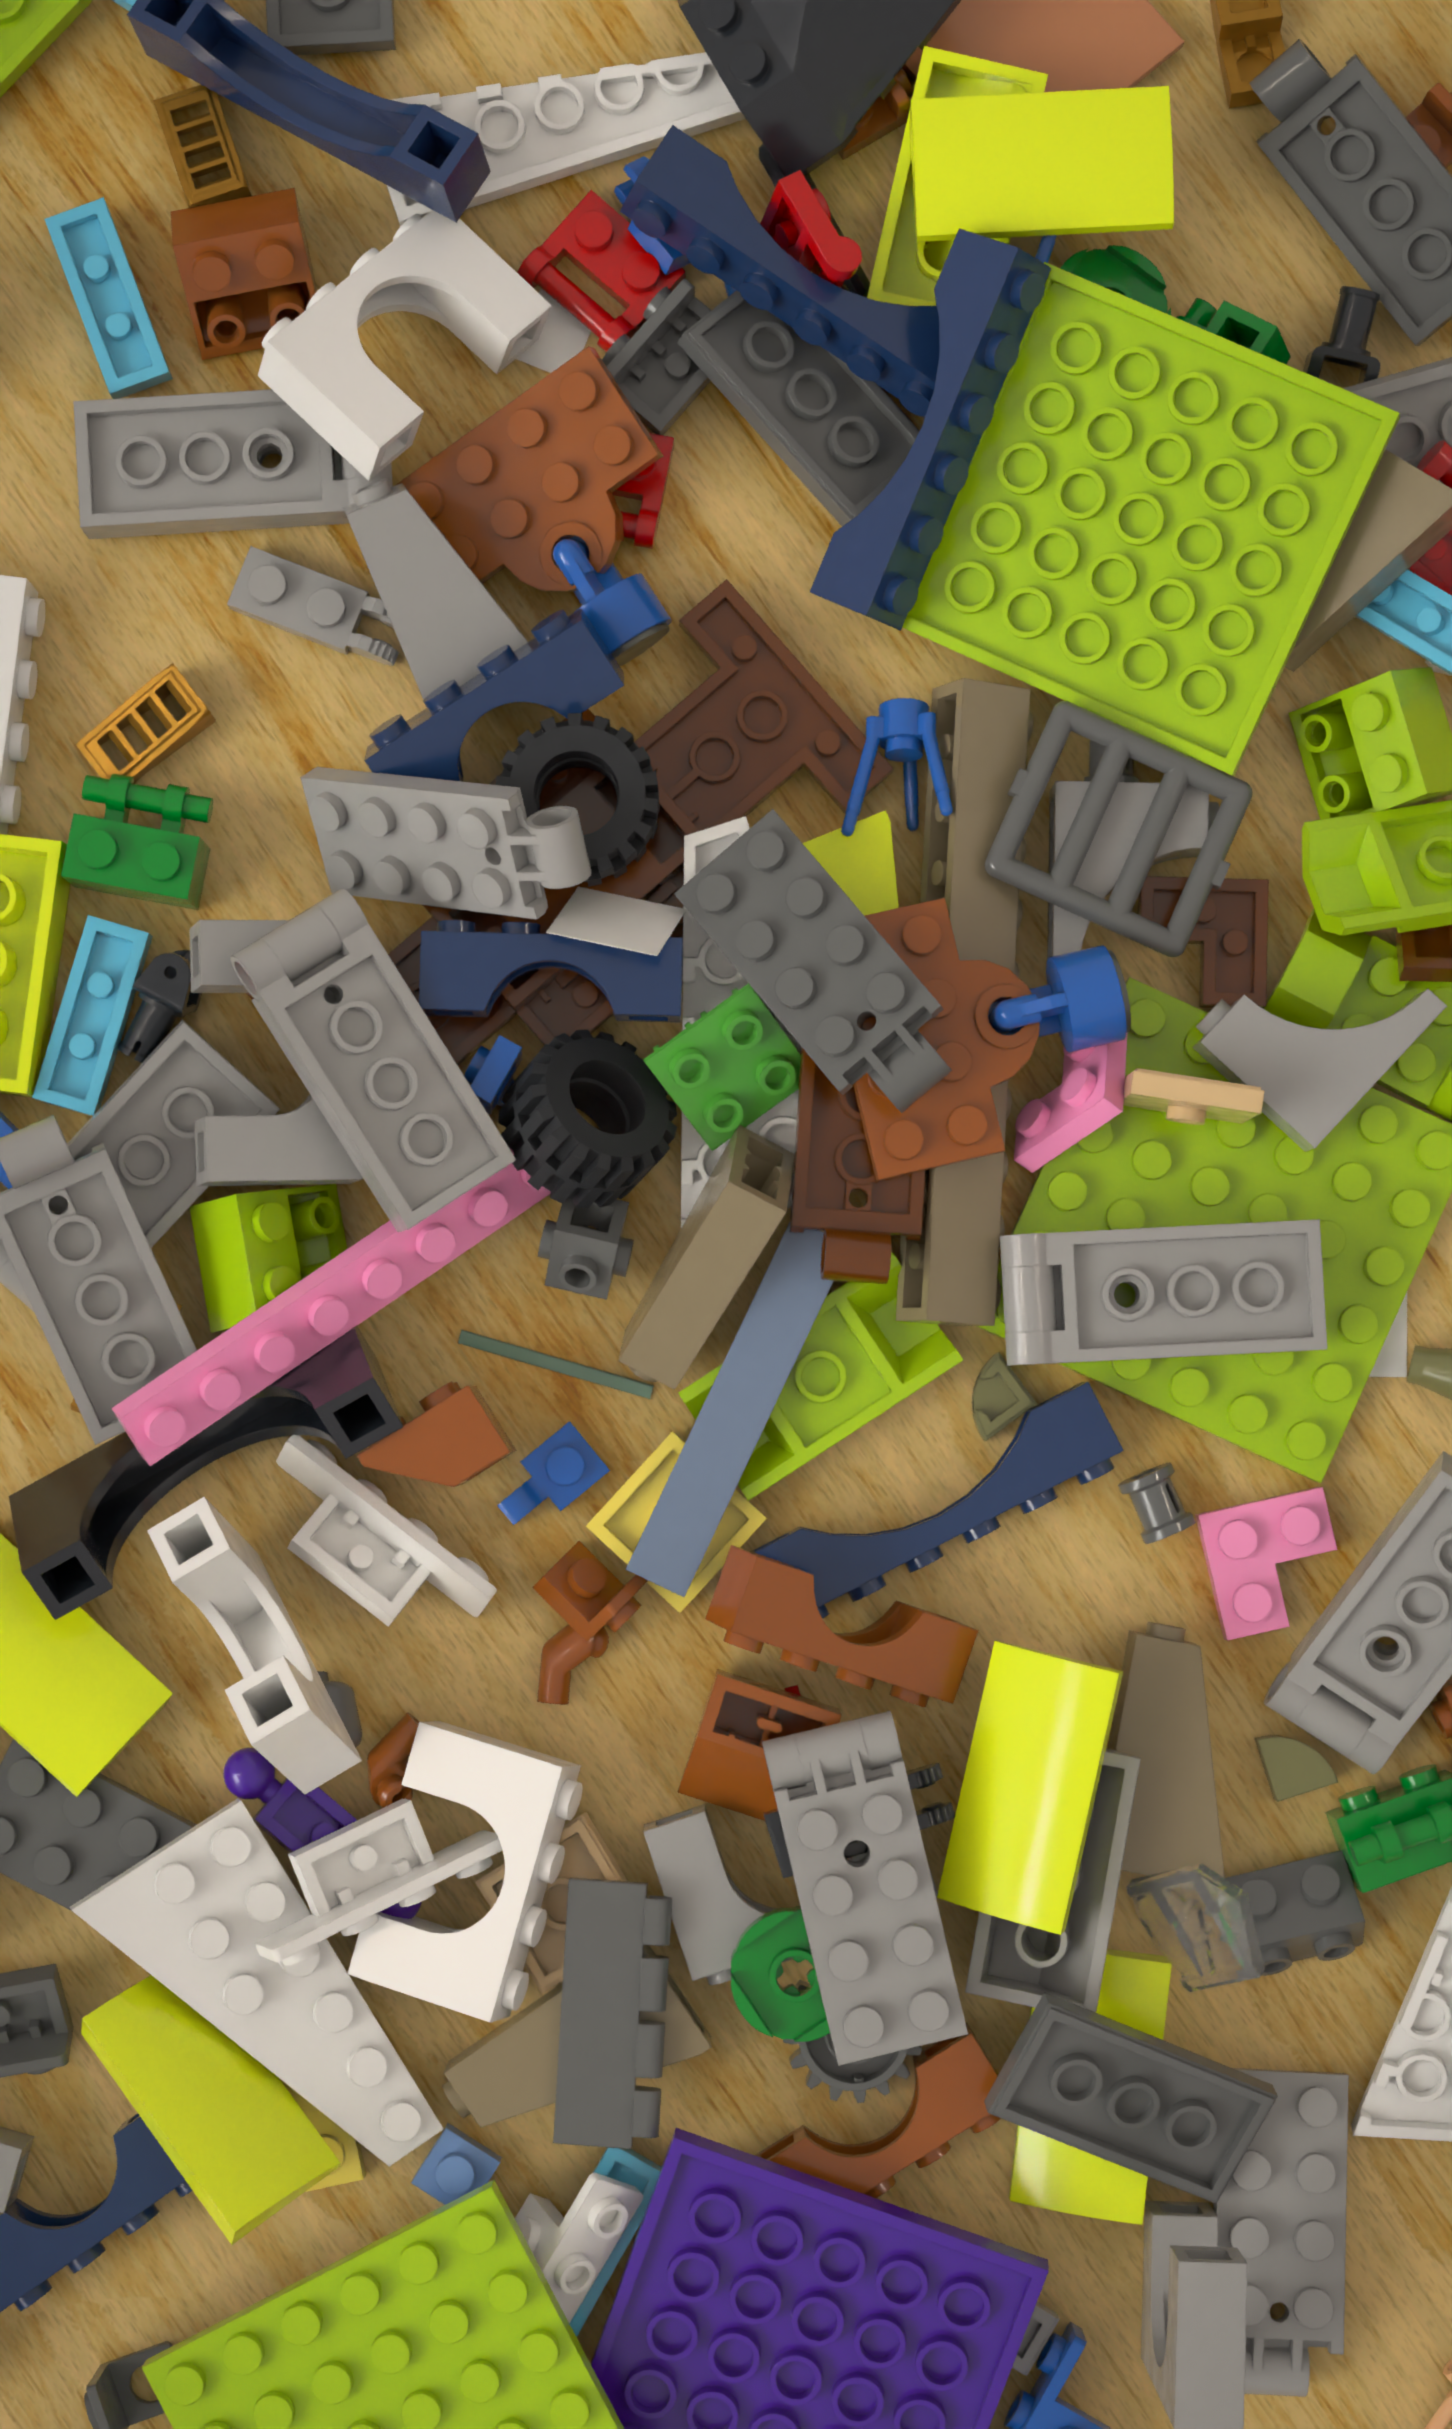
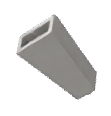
M382 479L351 493L355 503L343 507L423 700L435 689L455 679L458 685L461 686L480 674L481 672L477 668L478 663L495 650L505 645H510L514 652L528 643L524 635L402 483L390 487L388 480Z

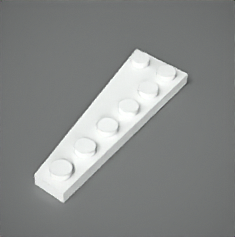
M706 52L652 60L644 65L624 64L600 68L598 73L562 78L561 74L538 77V82L503 88H501L500 83L476 87V92L440 97L438 92L392 99L407 104H425L479 134L491 172L466 209L657 148L672 125L691 137L746 119ZM387 185L400 226L412 215L419 214L423 218L432 210Z

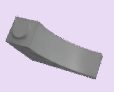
M1055 781L1050 790L1048 874L1052 870L1091 781ZM1118 782L1074 881V886L1103 899L1113 890L1160 783ZM1187 785L1152 865L1168 860L1198 857L1219 810V803L1209 802L1208 793ZM1048 902L1047 958L1081 950L1090 921Z
M1426 989L1414 996L1393 1015L1378 1022L1356 1028L1318 1029L1298 1025L1279 1018L1243 995L1232 1006L1221 999L1196 1025V1028L1204 1036L1193 1046V1049L1229 1082L1261 1087V1090L1265 1091L1262 1112L1306 1152L1318 1146L1447 1005L1432 991Z

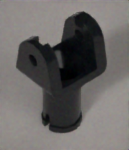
M1342 286L1329 342H1322L1321 346L1316 347L1307 355L1303 372L1319 378L1323 361L1361 369L1358 384L1377 379L1380 372V362L1378 359L1370 357L1371 352L1366 350L1380 294L1362 288Z
M178 950L155 957L134 983L132 988L140 992L138 996L143 1001L123 1041H120L118 1045L119 1051L125 1055L130 1056L132 1052L136 1053L134 1060L142 1063L166 1038L177 1017L184 1018L186 1014L196 1012L202 993H191L190 950Z

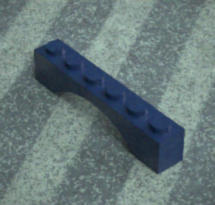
M137 0L127 14L147 56L456 223L491 172L477 132L425 104H407L385 99L360 90L325 73L267 36L224 0Z
M672 125L635 181L620 212L633 220L635 226L644 234L660 238L685 255L695 268L704 273L715 275L739 291L741 296L750 305L761 310H767L791 326L801 339L809 344L821 346L846 363L851 372L867 381H873L897 397L908 411L925 417L934 391L940 354L937 306H906L875 301L843 290L809 271L784 251L756 220L736 186L727 161Z
M959 228L934 288L939 316L940 354L934 391L922 428L905 461L884 490L858 516L834 532L810 593L901 631L908 612L916 603L918 588L932 554L941 543L943 528L957 494L966 483L969 465L982 434L992 420L994 405L1004 381L1018 358L1019 345L1034 309L1043 298L1045 283L1051 267L1018 247Z
M1081 1382L1027 1410L1020 1421L1012 1441L992 1470L966 1495L940 1512L901 1528L868 1534L828 1533L797 1527L751 1552L787 1563L814 1575L816 1605L823 1619L829 1615L825 1606L826 1603L847 1592L852 1602H855L878 1591L887 1585L882 1575L904 1563L909 1573L931 1564L944 1556L939 1545L961 1534L966 1543H970L1001 1527L996 1516L1017 1505L1020 1506L1023 1514L1046 1505L1058 1497L1053 1488L1054 1486L1074 1476L1077 1477L1080 1485H1083L1108 1473L1115 1468L1110 1458L1124 1450L1089 1382Z

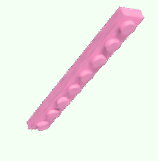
M511 1163L409 1230L397 1232L391 1221H388L111 1409L142 1458L149 1466H152L544 1199L551 1191L543 1186L539 1190L535 1189L527 1182L531 1176L524 1169L517 1171Z

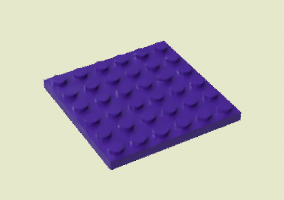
M676 2128L590 2364L624 2429H989L1049 2272L1048 2259Z

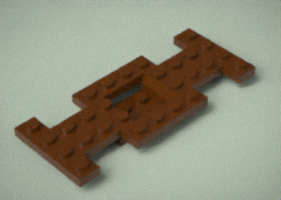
M727 579L679 620V626L718 670L634 742L639 748L643 746L649 755L652 769L656 772L659 788L660 812H658L657 818L658 826L654 838H650L646 845V853L638 862L633 860L628 864L626 873L616 879L613 874L602 878V884L588 887V882H582L575 885V887L562 889L544 887L548 908L546 913L538 919L422 905L432 917L388 954L418 1003L421 931H437V921H471L476 923V932L501 933L502 923L530 922L541 925L540 934H549L546 933L578 887L641 900L659 885L660 888L645 901L683 908V904L674 893L684 886V836L749 815L803 767L843 813L846 814L845 811L866 740L865 735ZM589 709L582 712L583 720L594 722L595 715ZM878 750L865 796L889 777L894 770ZM585 767L569 768L553 776L544 786L540 794V810L555 806L574 807L578 810L583 835L602 828L611 819L616 810L617 795L612 782L602 773ZM495 778L492 782H490L489 784L495 785V784H496V778ZM683 916L670 937L683 938ZM544 968L528 972L511 982L497 998L488 1017L427 1016L456 1064L459 1065L516 1015L523 1020L545 1045L549 1044L554 1037L563 1033L570 1037L576 1030H589L592 1034L614 1013L603 992L586 977L566 969ZM246 993L251 1000L254 999L249 993Z

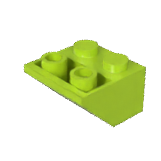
M1432 667L1391 670L1288 713L1320 820L1427 804L1452 794V733Z
M336 1184L239 1193L189 1207L211 1333L227 1331L347 1250Z

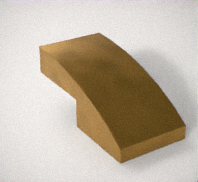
M1210 0L1216 46L1229 109L1263 103L1249 83L1285 52L1280 31L1283 20L1280 0Z

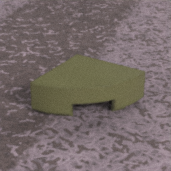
M999 1352L993 1355L983 1366L975 1381L972 1392L973 1419L984 1441H987L1037 1404L1011 1367L1007 1366V1362Z
M1279 1735L1254 1738L1275 1801L1279 1802L1338 1783L1329 1763L1321 1754L1305 1743Z

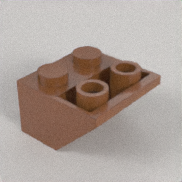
M295 188L171 211L173 249L202 360L263 349L262 341L265 335L278 321L285 317L293 321L306 311L307 304L317 292Z
M451 1381L419 1401L425 1411L423 1414L408 1423L401 1416L400 1419L403 1424L401 1429L375 1442L356 1456L363 1467L456 1487L463 1485L517 1450L477 1386L467 1385L461 1389L457 1382L453 1383Z
M717 1669L678 1788V1793L765 1821L763 1813L777 1809L762 1741L837 1724L842 1716L839 1708Z

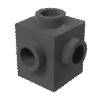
M567 1198L561 1206L557 1222L546 1220L538 1251V1257L549 1259L544 1285L607 1300L613 1275L626 1277L634 1240L623 1237L629 1202L616 1199L611 1205L601 1208L595 1202L589 1208L575 1207L572 1199Z

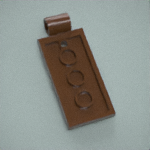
M801 1047L789 1232L803 1233L804 1229L824 1230L820 1263L822 1280L887 1284L891 1264V1235H904L905 1240L920 1241L925 1171L876 1182L854 1086L842 1095ZM852 1190H860L864 1193L866 1201L863 1207H854L850 1203L849 1195Z

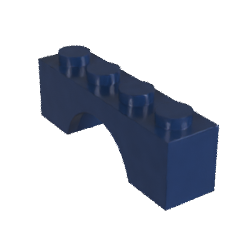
M582 608L570 616H567L563 609L559 610L533 627L531 632L535 638L513 652L510 645H505L485 657L477 665L481 673L465 684L459 686L454 679L435 689L423 700L427 708L414 717L405 721L403 716L399 714L377 727L369 735L373 743L367 747L364 761L374 773L463 782L464 775L460 758L461 744L471 726L486 712L508 703L530 702L549 707L568 719L567 713H582L623 687L624 672Z
M442 920L437 921V931H421L419 1005L426 1016L488 1017L501 992L515 979L538 969L560 968L576 972L592 981L609 1001L617 1021L681 1023L683 938L669 937L658 956L554 934H540L541 925L530 922L502 923L501 933L476 932L475 922Z
M138 2113L125 2121L113 2135L117 2155L116 2176L109 2195L99 2204L83 2212L57 2215L37 2210L17 2198L4 2213L0 2212V2312L13 2303L19 2312L28 2308L52 2289L47 2279L66 2265H68L73 2274L86 2267L106 2250L101 2241L120 2227L127 2236L141 2228L159 2213L154 2203L175 2189L180 2198L193 2191Z

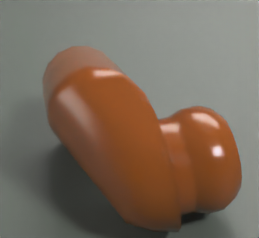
M568 1624L544 1644L541 1653L537 1702L560 1705L569 1704L572 1669L584 1662L589 1656L594 1658L601 1657L608 1648L609 1636L604 1626L587 1642Z
M408 1712L375 1745L367 1757L370 1793L375 1803L383 1808L400 1799L412 1801V1788L401 1784L419 1721Z

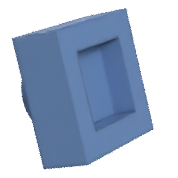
M447 2123L411 2183L446 2205L488 2183L501 2163L502 2157Z

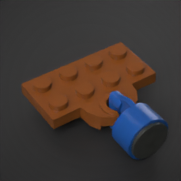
M586 347L396 484L402 483L482 584L507 567L521 582L539 590L574 592L582 604L580 608L583 609L619 666L626 664L645 652L669 632L670 628L668 625L672 619L643 574L639 573L623 579L613 563L621 541H624L623 516L612 492L662 458L663 454L595 348Z
M945 897L865 915L868 921L943 1007V1011L936 1017H932L918 1031L952 1069L946 1077L903 1113L895 1107L868 1073L853 1084L876 1182L1004 1152L1005 1146L991 1088L1010 1080L1031 1058L1039 1037L1059 1033L1061 1041L1069 1053L1124 1040L1126 1033L1131 1028V1013L1124 977L1115 954L1111 950H1107L1104 945L1048 957L1046 961L1047 985L1029 989L1022 980L1006 967L987 960L959 959ZM876 1018L866 1019L862 1029L865 1031L872 1029L876 1024Z

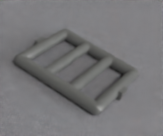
M1061 701L1054 706L1026 770L1019 768L1007 795L1012 796L1013 799L984 863L985 870L990 876L1161 954L1168 957H1178L1184 952L1211 889L1218 890L1231 864L1224 860L1252 799V788L1245 781L1069 701ZM1072 731L1106 748L1052 870L1048 874L1015 859V856ZM1129 758L1164 773V776L1107 901L1073 884ZM1191 785L1223 801L1167 927L1131 911L1186 787Z

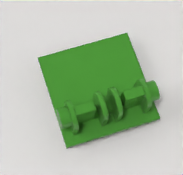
M749 983L740 990L734 988L731 991L733 995L708 1013L705 1010L701 1012L700 1019L693 1024L687 1022L684 1025L685 1030L661 1047L658 1044L654 1046V1052L643 1059L712 1151L729 1140L739 1125L747 1127L799 1089L801 1054Z

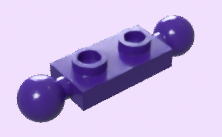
M255 1748L239 1749L225 1763L223 1778L228 1790L241 1799L251 1800L258 1798L264 1803L263 1807L253 1817L254 1822L290 1853L357 1821L356 1818L319 1787L304 1794L287 1778L280 1783L275 1778V1767ZM422 1902L408 1907H400L399 1903H396L380 1912L399 1918L412 1919L420 1910Z

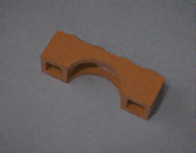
M733 1545L729 1549L705 1618L727 1630L723 1639L726 1643L758 1654L761 1653L764 1643L783 1649L780 1660L813 1672L817 1671L819 1663L822 1661L838 1667L835 1674L836 1678L872 1690L875 1679L893 1684L889 1695L921 1707H926L929 1697L951 1704L954 1703L979 1631L953 1619L896 1600L889 1610L872 1625L856 1632L833 1633L823 1621L816 1605L814 1575L787 1563Z
M966 2022L967 2035L934 2042L923 2049L920 2055L913 2056L915 2089L911 2104L901 2121L885 2135L870 2142L843 2144L827 2140L805 2125H802L755 2156L870 2197L878 2198L895 2185L896 2180L893 2175L914 2162L918 2168L932 2164L951 2149L948 2141L968 2128L973 2133H979L1002 2119L989 2114L984 2103L999 2074Z

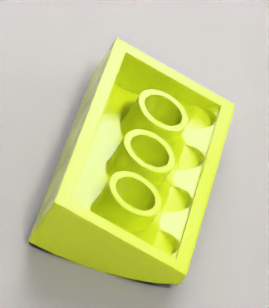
M924 46L912 99L1044 92L1048 74ZM909 110L867 298L906 306H937L934 288L954 240L916 242ZM1011 237L991 239L1009 244Z
M1169 86L911 99L909 129L916 242L954 240L959 228L988 238L1173 229L1174 176Z
M0 834V1094L32 1098L49 1043L70 883L61 876L67 844L63 841Z
M0 1533V1726L72 1794L78 1797L166 1706L173 1693L81 1607L55 1620L21 1572L18 1549Z
M994 1641L937 1898L991 1916L1059 1935L1065 1931L1123 1671Z
M1107 1949L1096 2013L1163 2040L1172 1963L1166 1956ZM1035 2007L1030 2008V2017L1034 2012ZM1017 2125L1009 2191L1010 2201L1073 2215L1143 2225L1148 2176Z
M152 1975L123 1991L82 2018V2036L231 2245L340 2167V2161L281 2080Z

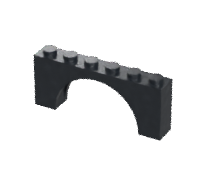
M358 1326L345 1333L152 1466H149L142 1458L128 1434L124 1432L10 1495L9 1502L21 1572L52 1617L57 1620L113 1588V1570L116 1559L123 1544L138 1522L170 1490L213 1461L254 1443L291 1435H309L328 1440L335 1444L345 1459L401 1429L403 1424L377 1357Z

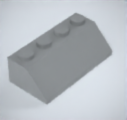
M1106 1748L1065 1931L1059 1935L979 1912L965 1993L1036 2008L1042 1995L1046 1992L1095 2013L1097 2012L1139 1774L1140 1757Z

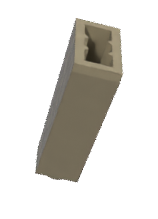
M1385 449L1285 668L1293 672L1452 530L1451 488Z
M741 1125L735 1130L625 1329L618 1361L627 1365L635 1375L649 1382L659 1381L674 1390L677 1388L787 1212L794 1166V1153Z
M1148 1622L1146 1633L1129 1630L1122 1667L1123 1676L1108 1743V1749L1141 1758L1122 1871L1222 1890L1225 1875L1201 1646L1184 1641L1186 1632L1184 1628Z
M644 1945V1954L656 1955L650 1945ZM668 1973L666 2011H640V2020L665 2023L663 2067L701 2055L711 2048L710 2033ZM562 1983L448 2061L444 2074L449 2081L443 2085V2090L454 2109L462 2118L472 2114L481 2128L556 2102Z

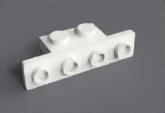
M291 1435L285 1442L276 1463L323 1500L322 1504L291 1540L287 1549L388 1627L426 1580L472 1616L478 1617L497 1592V1589L489 1583L487 1574L479 1565L464 1557L457 1558L438 1543L437 1536L426 1524L414 1518L407 1519L388 1505L386 1496L377 1486L364 1479L356 1480L339 1467L334 1455L321 1443L314 1440L306 1441L299 1435Z
M400 1799L289 1853L288 1856L312 1914L257 1941L255 1945L259 1955L274 1962L282 1961L284 1965L302 1962L320 1951L321 1948L318 1942L340 1931L342 1936H350L362 1932L379 1921L376 1913L396 1903H399L400 1907H408L420 1903L436 1893L434 1884L454 1874L458 1879H462L486 1870L493 1864L490 1856L503 1851L499 1838L494 1832L482 1830L432 1854L412 1801Z
M592 2173L588 2176L565 2217L562 2216L549 2199L531 2193L515 2217L569 2324L643 2200V2194L635 2186L598 2173Z

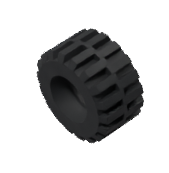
M567 713L568 721L555 723L554 717H550L540 721L542 727L540 730L532 734L527 729L517 738L519 746L514 752L508 750L502 760L503 771L501 776L497 775L495 785L520 787L528 818L530 815L540 811L539 800L544 786L553 776L563 770L575 767L590 768L602 773L612 782L617 795L616 810L613 816L602 828L583 835L592 870L591 876L584 882H588V887L602 884L601 879L612 874L615 879L627 872L628 864L633 860L638 862L646 853V845L650 838H654L658 826L657 818L658 812H660L659 788L656 772L652 769L649 755L643 746L639 748L634 743L633 735L623 727L619 731L610 727L609 719L597 715L593 722L583 720L582 713Z
M576 1030L570 1037L566 1033L554 1037L549 1044L544 1045L506 1090L502 1098L505 1104L499 1110L498 1123L506 1127L501 1136L508 1147L514 1152L516 1160L512 1164L517 1171L524 1169L531 1176L527 1182L535 1189L539 1190L543 1186L551 1191V1199L563 1204L567 1198L573 1200L575 1207L589 1208L594 1202L600 1208L611 1205L617 1198L622 1199L630 1193L670 1149L669 1144L675 1138L677 1126L671 1122L677 1116L676 1104L667 1100L668 1092L644 1060L635 1054L637 1050L635 1046L627 1041L620 1045L614 1041L613 1035L601 1031L595 1038H593L589 1030ZM576 1108L587 1114L597 1124L599 1129L583 1119Z

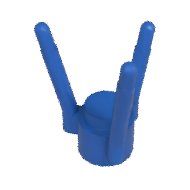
M898 698L883 702L879 706V716H869L866 718V740L841 828L842 834L846 837L851 836L854 832L879 745L885 749V757L887 759L903 762L904 798L908 830L916 831L919 827L917 760L923 757L924 748L940 812L944 816H949L953 812L949 795L950 791L936 737V713L929 712L928 704L917 699Z

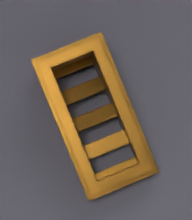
M198 85L153 100L189 208L252 196L216 92L203 85ZM207 102L209 113L176 124L174 123L172 113ZM212 125L215 126L217 133L181 144L179 136ZM220 146L222 147L224 154L192 165L188 164L187 157ZM227 167L229 168L231 175L199 186L195 185L194 178Z
M172 663L148 681L76 745L101 778L110 779L114 773L133 777L135 782L216 722V719L174 663ZM171 693L187 713L178 722L162 702ZM150 709L153 710L168 730L159 738H157L141 717ZM130 724H132L148 746L140 755H138L121 732ZM109 739L113 741L129 762L121 771L117 769L101 748V745Z

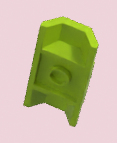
M1452 800L1304 822L1302 827V877L1321 929L1343 936L1393 927L1397 928L1398 933L1452 925Z
M1313 909L1307 920L1302 937L1280 980L1266 1000V1007L1263 1009L1288 1022L1318 1029L1356 1028L1390 1017L1404 1007L1414 996L1429 989L1447 1007L1376 1083L1452 1123V982L1399 981L1396 946L1375 935L1371 937L1364 932L1341 936L1321 929Z
M891 1253L890 1273L887 1284L847 1282L826 1296L738 1483L739 1488L748 1501L963 1361L955 1346L938 1324L896 1321L898 1275L902 1266L894 1253ZM722 1364L678 1392L695 1420L702 1409Z

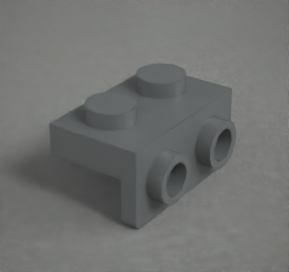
M685 278L673 291L668 287L661 289L650 301L643 313V317L647 321L632 338L626 334L620 336L602 359L641 422L655 434L664 435L711 381L677 344L686 330L711 311L695 297V286Z
M1342 1850L1224 1878L1223 1889H1217L1235 1946V1962L1240 1974L1255 1971V1974L1260 1976L1273 1975L1288 1969L1294 1961L1315 1956L1322 1961L1336 1960L1351 1954L1355 1947L1363 1944L1365 1919Z
M50 1964L0 1973V2078L23 2073L43 2074L68 2064L74 2026L57 1965Z

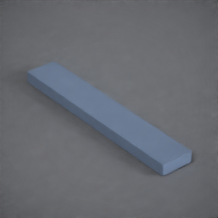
M789 1222L625 1569L682 1597H685L833 1283V1280L821 1279L820 1263L823 1232L820 1230L804 1229L803 1233L789 1232Z

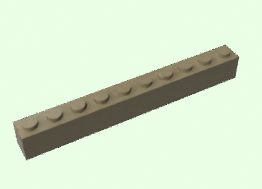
M962 678L933 688L931 712L936 713V737L950 791L949 795L953 812L949 816L941 814L928 764L920 903L945 897L960 960H987L1010 969L1019 978V968L1015 961L1017 930L1021 924L1023 914L1022 903L1019 899V889L990 876L985 870L984 863L1013 799L1012 796L1007 795L1019 768L1026 770L1027 742L1033 730V716L1029 710L1030 689ZM1024 838L1015 856V859L1024 862L1026 855V842ZM1008 1081L991 1088L1004 1146L1006 1120L1012 1107V1096L1008 1088ZM1005 1151L999 1154L925 1170L920 1241L905 1240L904 1235H901L899 1262L902 1268L898 1275L896 1321L955 1326L995 1325V1311L1001 1299V1286L997 1279L1000 1236H1004L1005 1232L1004 1220L1001 1215L1002 1184L1008 1173V1158Z

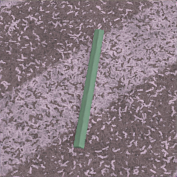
M461 1330L458 1341L459 1344L650 1399L654 1385L465 1330Z

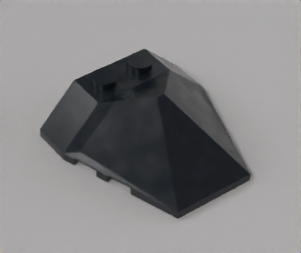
M677 0L681 11L739 110L786 176L801 170L804 177L846 148L858 133L855 126L879 96L884 99L897 83L893 78L918 47L923 50L924 46L928 44L961 2V0Z

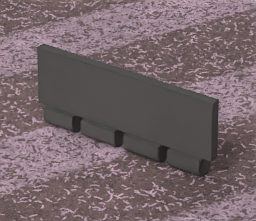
M569 1878L553 2143L632 2149L633 2137H659L661 2089L636 2086L637 2077L661 2078L663 2072L665 2023L640 2020V2011H666L669 1957L644 1954V1945H670L672 1898L647 1895L648 1883Z

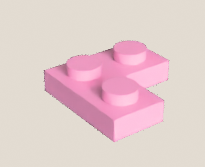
M1126 1033V1037L1122 1041L1070 1053L1063 1047L1062 1084L1041 1099H1034L1027 1103L1017 1116L1015 1123L1014 1161L1033 1173L1123 1112L1128 1033Z
M1314 1487L1195 1514L1223 1638L1228 1641L1290 1627L1275 1564L1337 1550L1323 1487Z

